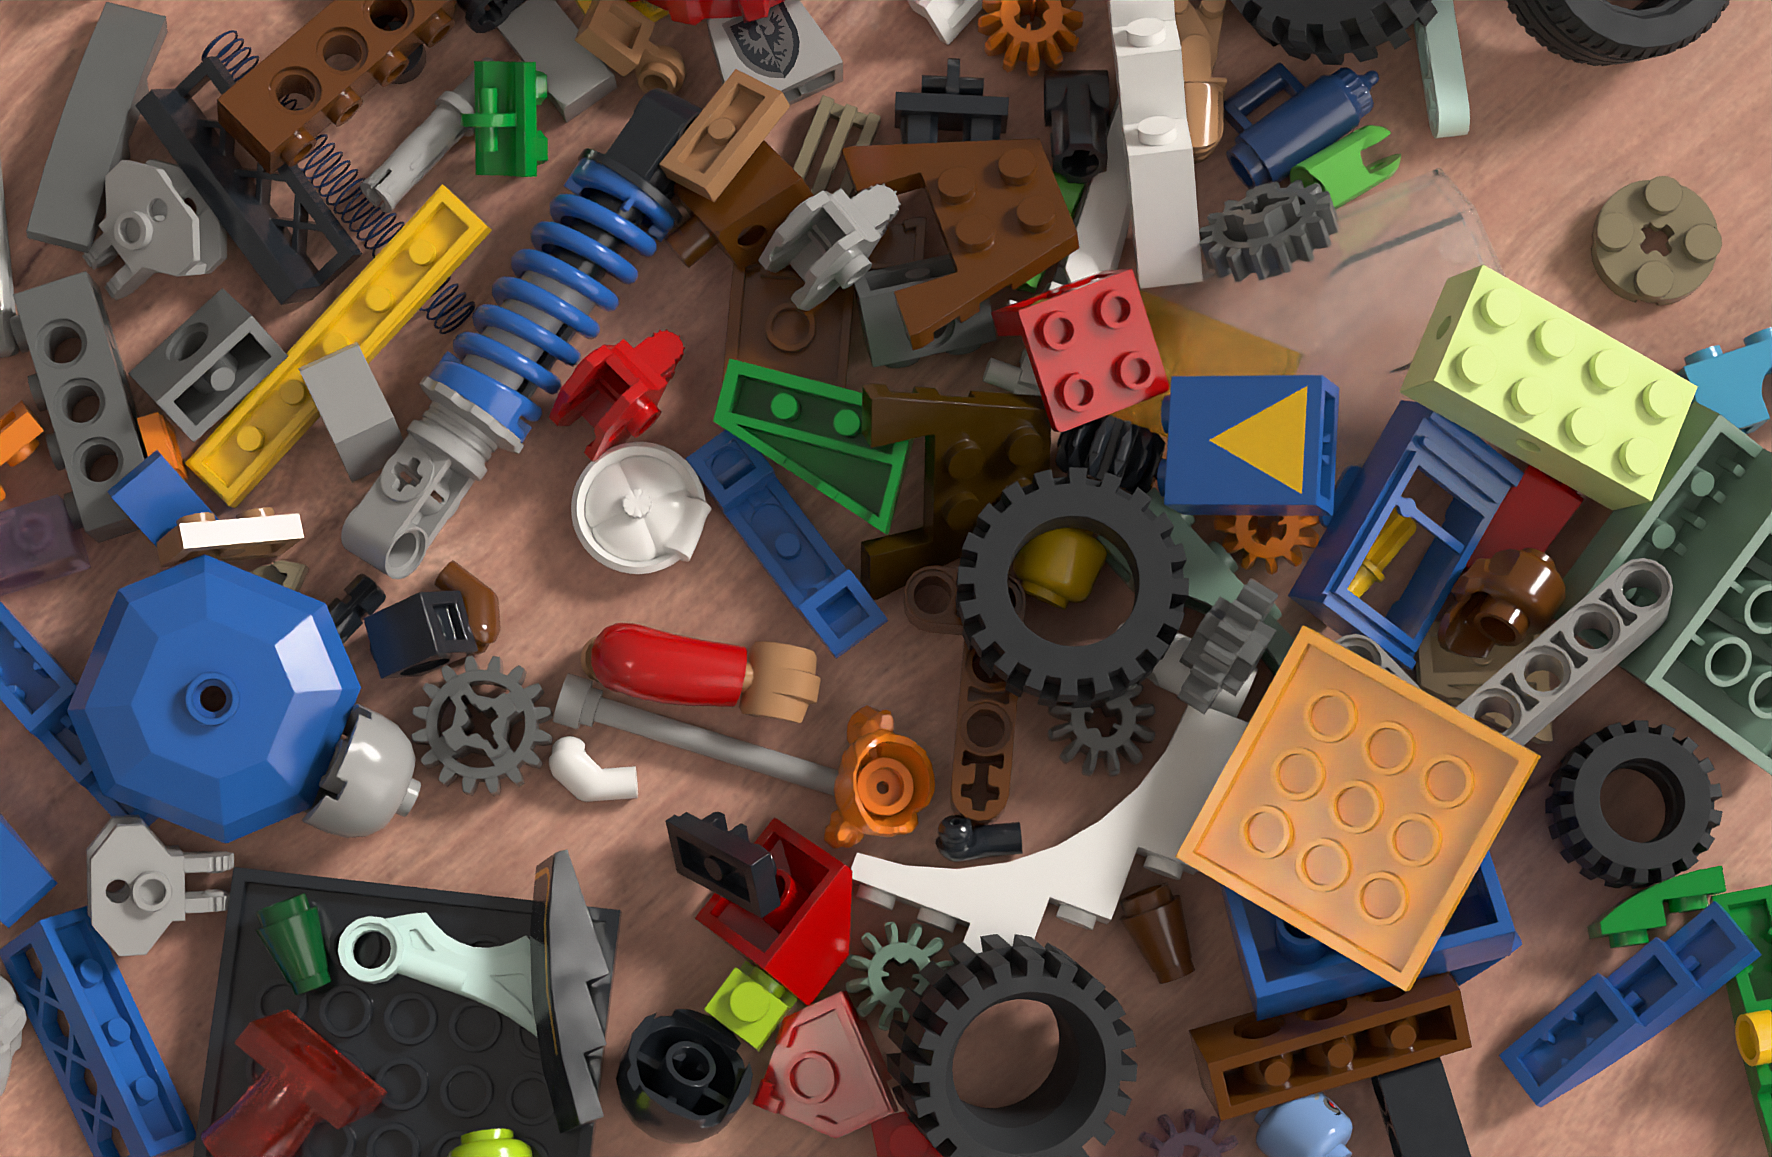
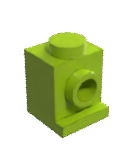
M745 961L740 969L734 968L704 1010L760 1052L798 999L787 992L782 985L765 972Z

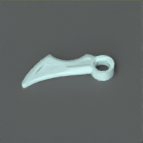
M426 912L386 919L367 916L352 922L342 933L338 945L340 963L350 976L360 982L377 984L388 981L399 973L489 1006L511 1018L537 1037L532 1004L530 940L527 936L502 946L490 948L472 947L447 936L435 925ZM380 932L390 942L391 952L388 960L382 966L374 969L360 966L354 958V944L364 933Z

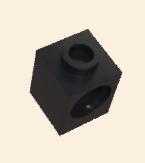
M460 591L419 592L363 618L370 640V652L377 664L381 679L423 676L478 651Z

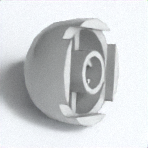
M356 704L353 706L342 733L346 738L345 740L340 739L337 742L326 774L321 777L319 782L320 788L312 808L303 811L308 814L302 819L308 825L344 838L366 837L385 828L395 813L406 817L411 811L421 788V782L412 778L416 758L412 744L407 736L391 720L371 709Z

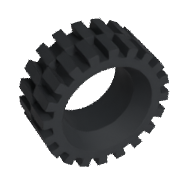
M1069 467L1067 477L1053 478L1051 469L1035 473L1032 483L1021 488L1017 481L1004 489L1001 500L994 506L988 503L978 515L976 527L972 533L968 532L958 566L955 599L957 617H961L963 624L962 635L968 649L974 648L980 657L979 666L990 678L997 674L1007 682L1005 690L1021 698L1023 692L1039 698L1038 705L1055 708L1057 702H1072V709L1086 708L1091 706L1093 700L1104 697L1109 702L1123 696L1126 689L1134 683L1137 685L1142 683L1152 673L1157 663L1164 658L1173 642L1185 615L1183 613L1184 603L1189 596V578H1184L1183 567L1187 558L1183 544L1175 545L1170 536L1174 525L1166 513L1163 512L1157 517L1148 508L1152 498L1137 487L1133 495L1120 489L1119 485L1122 480L1120 477L1105 472L1102 481L1086 478L1087 468ZM1079 528L1102 536L1122 553L1134 579L1135 599L1132 613L1115 633L1093 644L1064 646L1039 637L1020 620L1012 606L1008 593V571L1018 552L1038 535L1055 529Z
M998 934L980 936L982 952L978 954L962 942L948 949L954 964L944 971L933 960L928 963L919 973L930 984L921 995L907 987L899 1000V1003L910 1014L907 1023L894 1019L891 1020L888 1037L901 1050V1053L886 1054L888 1072L900 1084L892 1088L899 1105L909 1115L908 1119L943 1157H1089L1082 1146L1093 1136L1105 1146L1115 1134V1131L1105 1122L1111 1110L1125 1116L1132 1100L1119 1088L1120 1081L1136 1082L1138 1064L1122 1051L1137 1047L1134 1033L1128 1025L1119 1019L1126 1015L1118 1000L1105 990L1106 986L1059 948L1048 942L1044 948L1032 937L1014 934L1013 947ZM1025 999L1048 1005L1057 1021L1059 1048L1054 1066L1042 1085L1025 1099L1004 1107L984 1108L961 1100L953 1081V1058L959 1039L969 1024L988 1008L1005 1001Z

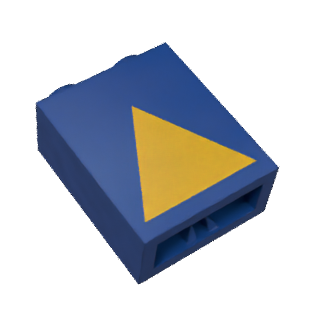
M1323 375L1171 376L1170 395H1166L1163 398L1161 406V423L1164 432L1168 434L1167 459H1161L1157 473L1158 490L1160 495L1164 497V505L1182 515L1333 516L1340 388Z

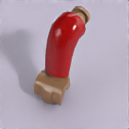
M615 623L604 628L598 636L591 638L584 645L581 652V665L585 674L590 679L601 682L605 688L615 693H623L632 698L663 704L734 707L741 694L739 708L743 714L800 724L809 705L817 703L821 678L815 675L817 656L814 651L806 648L776 642L755 641L749 649L747 659V649L745 646L700 640L635 623Z

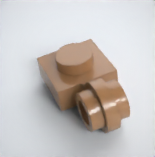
M592 0L575 37L577 43L623 77L635 68L638 85L644 93L655 88H662L674 94L681 89L686 78V67L681 54L669 46H655L649 41L655 26L654 22L625 0Z

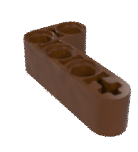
M927 566L915 571L907 580L903 600L904 612L909 622L919 630L929 633L962 635L963 624L961 617H957L955 601L958 568ZM1008 574L1009 597L1013 602L1016 614L1024 623L1026 608L1025 591L1020 582ZM926 585L940 586L947 591L950 597V604L940 613L929 614L917 607L914 601L915 594ZM964 640L950 804L954 814L961 815L970 820L971 826L990 825L996 822L1004 813L1010 793L1018 696L1005 690L1007 682L1004 680L989 684L976 677L972 664L979 655L974 648L969 650ZM979 716L994 718L1002 728L1003 738L992 747L977 746L967 735V725L971 720ZM962 758L980 764L997 761L1002 763L1001 769L992 765L988 767L986 790L991 794H997V800H988L984 811L973 810L972 800L968 797H961V791L972 789L976 771V764L963 766Z

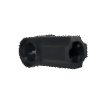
M1045 70L1044 123L1045 127H1051L1050 143L1053 172L1063 175L1068 183H1090L1093 177L1107 171L1108 70Z

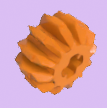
M982 0V8L988 14L978 18L977 30L981 34L990 36L984 46V51L988 56H996L1006 52L1003 60V69L1007 73L1014 70L1020 60L1027 62L1026 71L1033 78L1038 75L1040 60L1043 59L1049 67L1057 70L1063 63L1061 51L1075 52L1077 50L1079 37L1073 31L1082 28L1084 15L1080 11L1071 9L1076 0ZM1030 15V22H1033L1035 16L1039 17L1042 20L1041 28L1031 30L1030 23L1027 24L1026 29L1019 26L1020 17Z
M1216 515L1214 518V529L1229 533L1222 542V547L1227 551L1226 553H1235L1243 548L1245 549L1241 561V567L1245 570H1250L1254 566L1257 557L1266 558L1265 568L1267 573L1273 575L1278 572L1279 556L1281 555L1289 564L1297 567L1303 561V555L1299 546L1316 548L1319 542V534L1311 528L1320 524L1319 516H1279V521H1273L1268 529L1258 525L1259 517H1264L1262 515Z

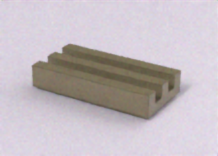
M822 95L793 168L805 181L829 119L838 120V125L811 190L814 196L822 190H827L851 127L854 126L862 129L856 146H871L881 124V116L871 112L866 115L858 112V108L849 104L842 106L835 103L833 98ZM846 169L839 189H842L851 199L854 188Z

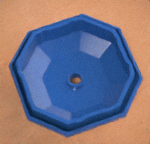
M203 554L117 590L67 712L104 796L226 844L312 808L320 788L319 782L321 777L326 774L334 755L335 747L344 731L361 686L326 603ZM210 686H218L226 694L224 707L216 712L206 710L201 703L202 692Z

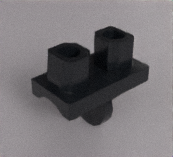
M948 58L947 76L922 75L921 93L896 92L894 128H900L902 144L937 143L938 130L963 131L962 142L1000 140V133L1006 134L1009 97L983 96L984 78L959 77L960 59Z

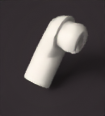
M574 736L562 737L553 744L552 755L549 757V767L552 775L577 799L592 802L638 798L636 766L601 769L586 754L584 750L585 743Z

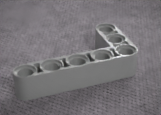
M1633 559L1623 564L1455 709L1475 720L1491 712L1505 715L1509 718L1512 725L1501 734L1524 746L1663 625L1667 620L1673 590L1670 574L1664 566L1650 559ZM1643 587L1654 592L1658 600L1650 606L1639 607L1628 602L1624 594L1632 588ZM1592 628L1606 634L1610 641L1602 648L1589 649L1580 645L1575 636L1584 629ZM1353 634L1343 636L1335 641L1421 689L1369 637ZM1545 670L1555 674L1561 683L1551 691L1542 692L1530 687L1526 682V678L1535 671Z

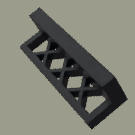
M210 56L204 59L176 88L151 89L135 105L281 305L313 300L362 255L360 249L297 164L289 167L284 163L277 169L278 172H274L271 175L258 162L257 169L243 168L234 156L235 139L218 123V120L207 119L192 97L210 80L221 95L237 83L217 56ZM214 128L220 129V136ZM251 178H256V185ZM272 180L286 182L295 194L293 219L279 217L270 205ZM309 214L314 221H308ZM287 227L293 228L292 234ZM308 230L323 232L337 251V254L320 270L316 268L306 254Z

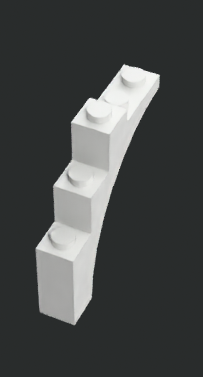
M1107 0L1126 162L1134 255L1140 289L1203 282L1193 147L1186 116L1182 51L1175 21L1174 0Z
M1188 705L1166 751L1139 787L1103 819L1057 846L1011 862L961 869L906 866L857 853L851 867L853 871L852 884L859 886L856 897L888 910L893 909L895 901L920 909L916 920L949 933H953L956 923L968 927L963 942L976 954L982 952L980 936L998 934L1012 947L1014 934L1030 936L1035 939L1047 903L1059 906L1056 917L1073 925L1093 930L1096 921L1108 924L1114 914L1135 853L1147 857L1143 867L1165 877L1180 880L1183 871L1192 875L1198 871L1175 856L1249 722L1211 708L1204 715Z

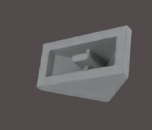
M358 343L350 344L298 368L350 480L354 482L382 469L404 440Z

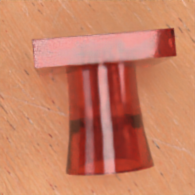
M287 1009L250 1022L235 1041L238 1047L265 1069L241 1097L201 1133V1139L214 1157H293L321 1116L336 1129H339L372 1113L388 1092Z

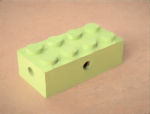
M1480 265L1447 278L1399 392L1605 507L1617 510L1652 501L1698 386L1487 266Z

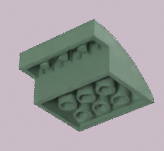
M1694 401L1684 419L1652 501L1617 509L1611 513L1563 578L1566 595L1554 620L1558 621L1620 566L1630 560L1645 558L1654 560L1664 566L1671 576L1673 585L1667 620L1654 634L1623 659L1618 666L1772 776V452L1762 448L1721 414ZM1643 587L1632 588L1624 594L1628 602L1639 607L1650 606L1658 600L1654 592ZM1592 628L1584 629L1576 635L1594 649L1602 648L1610 641L1606 634Z

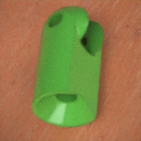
M1367 125L1355 130L1292 167L1290 183L1295 180H1302L1304 188L1314 183L1320 184L1322 192L1329 191L1334 208L1337 210L1392 177L1400 165L1401 154L1390 155L1365 167L1360 151L1373 146L1391 134V131L1382 126Z

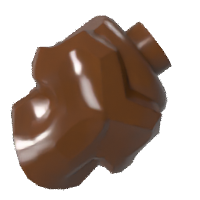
M1524 548L1522 550L1508 549L1495 553L1491 559L1478 558L1468 571L1458 579L1451 590L1456 601L1445 612L1440 622L1437 633L1440 647L1455 655L1486 658L1494 645L1517 646L1523 642L1526 636L1542 633L1551 624L1566 595L1564 581L1555 570L1556 567L1553 560L1545 553L1533 548Z

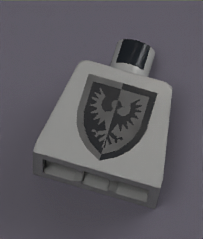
M785 0L771 7L767 18L744 23L742 16L707 19L708 34L722 85L733 71L737 69L782 91L789 105H792L843 81V61L839 53L800 0Z

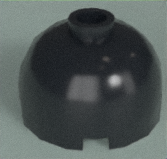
M675 1009L672 1016H660L658 1018H655L656 1013L645 1017L631 1034L623 1048L616 1075L622 1107L634 1125L652 1138L670 1144L700 1142L718 1134L727 1126L749 1096L753 1077L750 1062L745 1068L743 1059L737 1052L741 1045L740 1041L731 1030L715 1018L691 1009Z

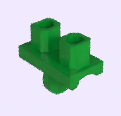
M474 61L475 112L460 113V126L475 127L476 175L536 177L537 166L548 161V138L544 136L541 130H537L536 105H542L543 101L547 98V75L536 70V62Z

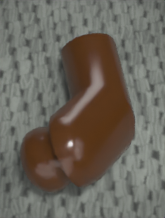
M452 560L440 572L434 585L441 591L461 592L468 615V622L478 651L473 654L479 655L487 650L489 644L497 640L500 633L499 600L491 588Z

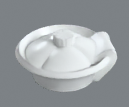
M649 442L620 444L608 449L595 462L591 461L583 470L575 485L571 502L573 526L587 552L603 565L629 574L652 573L665 569L679 560L690 561L702 533L707 515L712 510L705 502L701 481L691 465L673 450Z

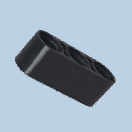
M1440 1057L1370 1077L1394 1157H1471Z

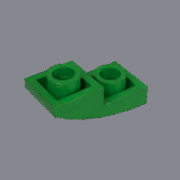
M1722 866L1682 874L1625 898L1601 914L1587 927L1589 939L1609 937L1610 948L1649 943L1648 931L1667 926L1663 903L1668 902L1670 914L1704 910L1709 906L1707 897L1726 891Z

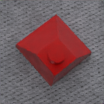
M774 817L753 844H759L770 852L776 864L777 874L775 879L781 905L763 918H760L714 893L695 919L754 966L777 981L788 992L807 1006H810L849 955L853 871L831 854Z

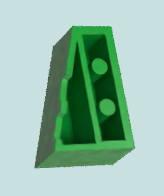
M729 358L713 422L783 466L878 530L889 535L914 438L871 448L862 434L861 392Z

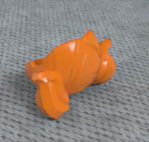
M866 705L857 710L847 724V741L850 746L843 752L838 775L834 783V797L838 809L831 813L830 823L825 827L824 841L833 849L840 847L851 848L858 844L865 835L893 837L895 835L912 833L919 824L917 813L929 805L935 791L933 765L926 751L910 738L894 733V719L891 711H879ZM879 782L886 787V791L883 794L877 791L876 787Z

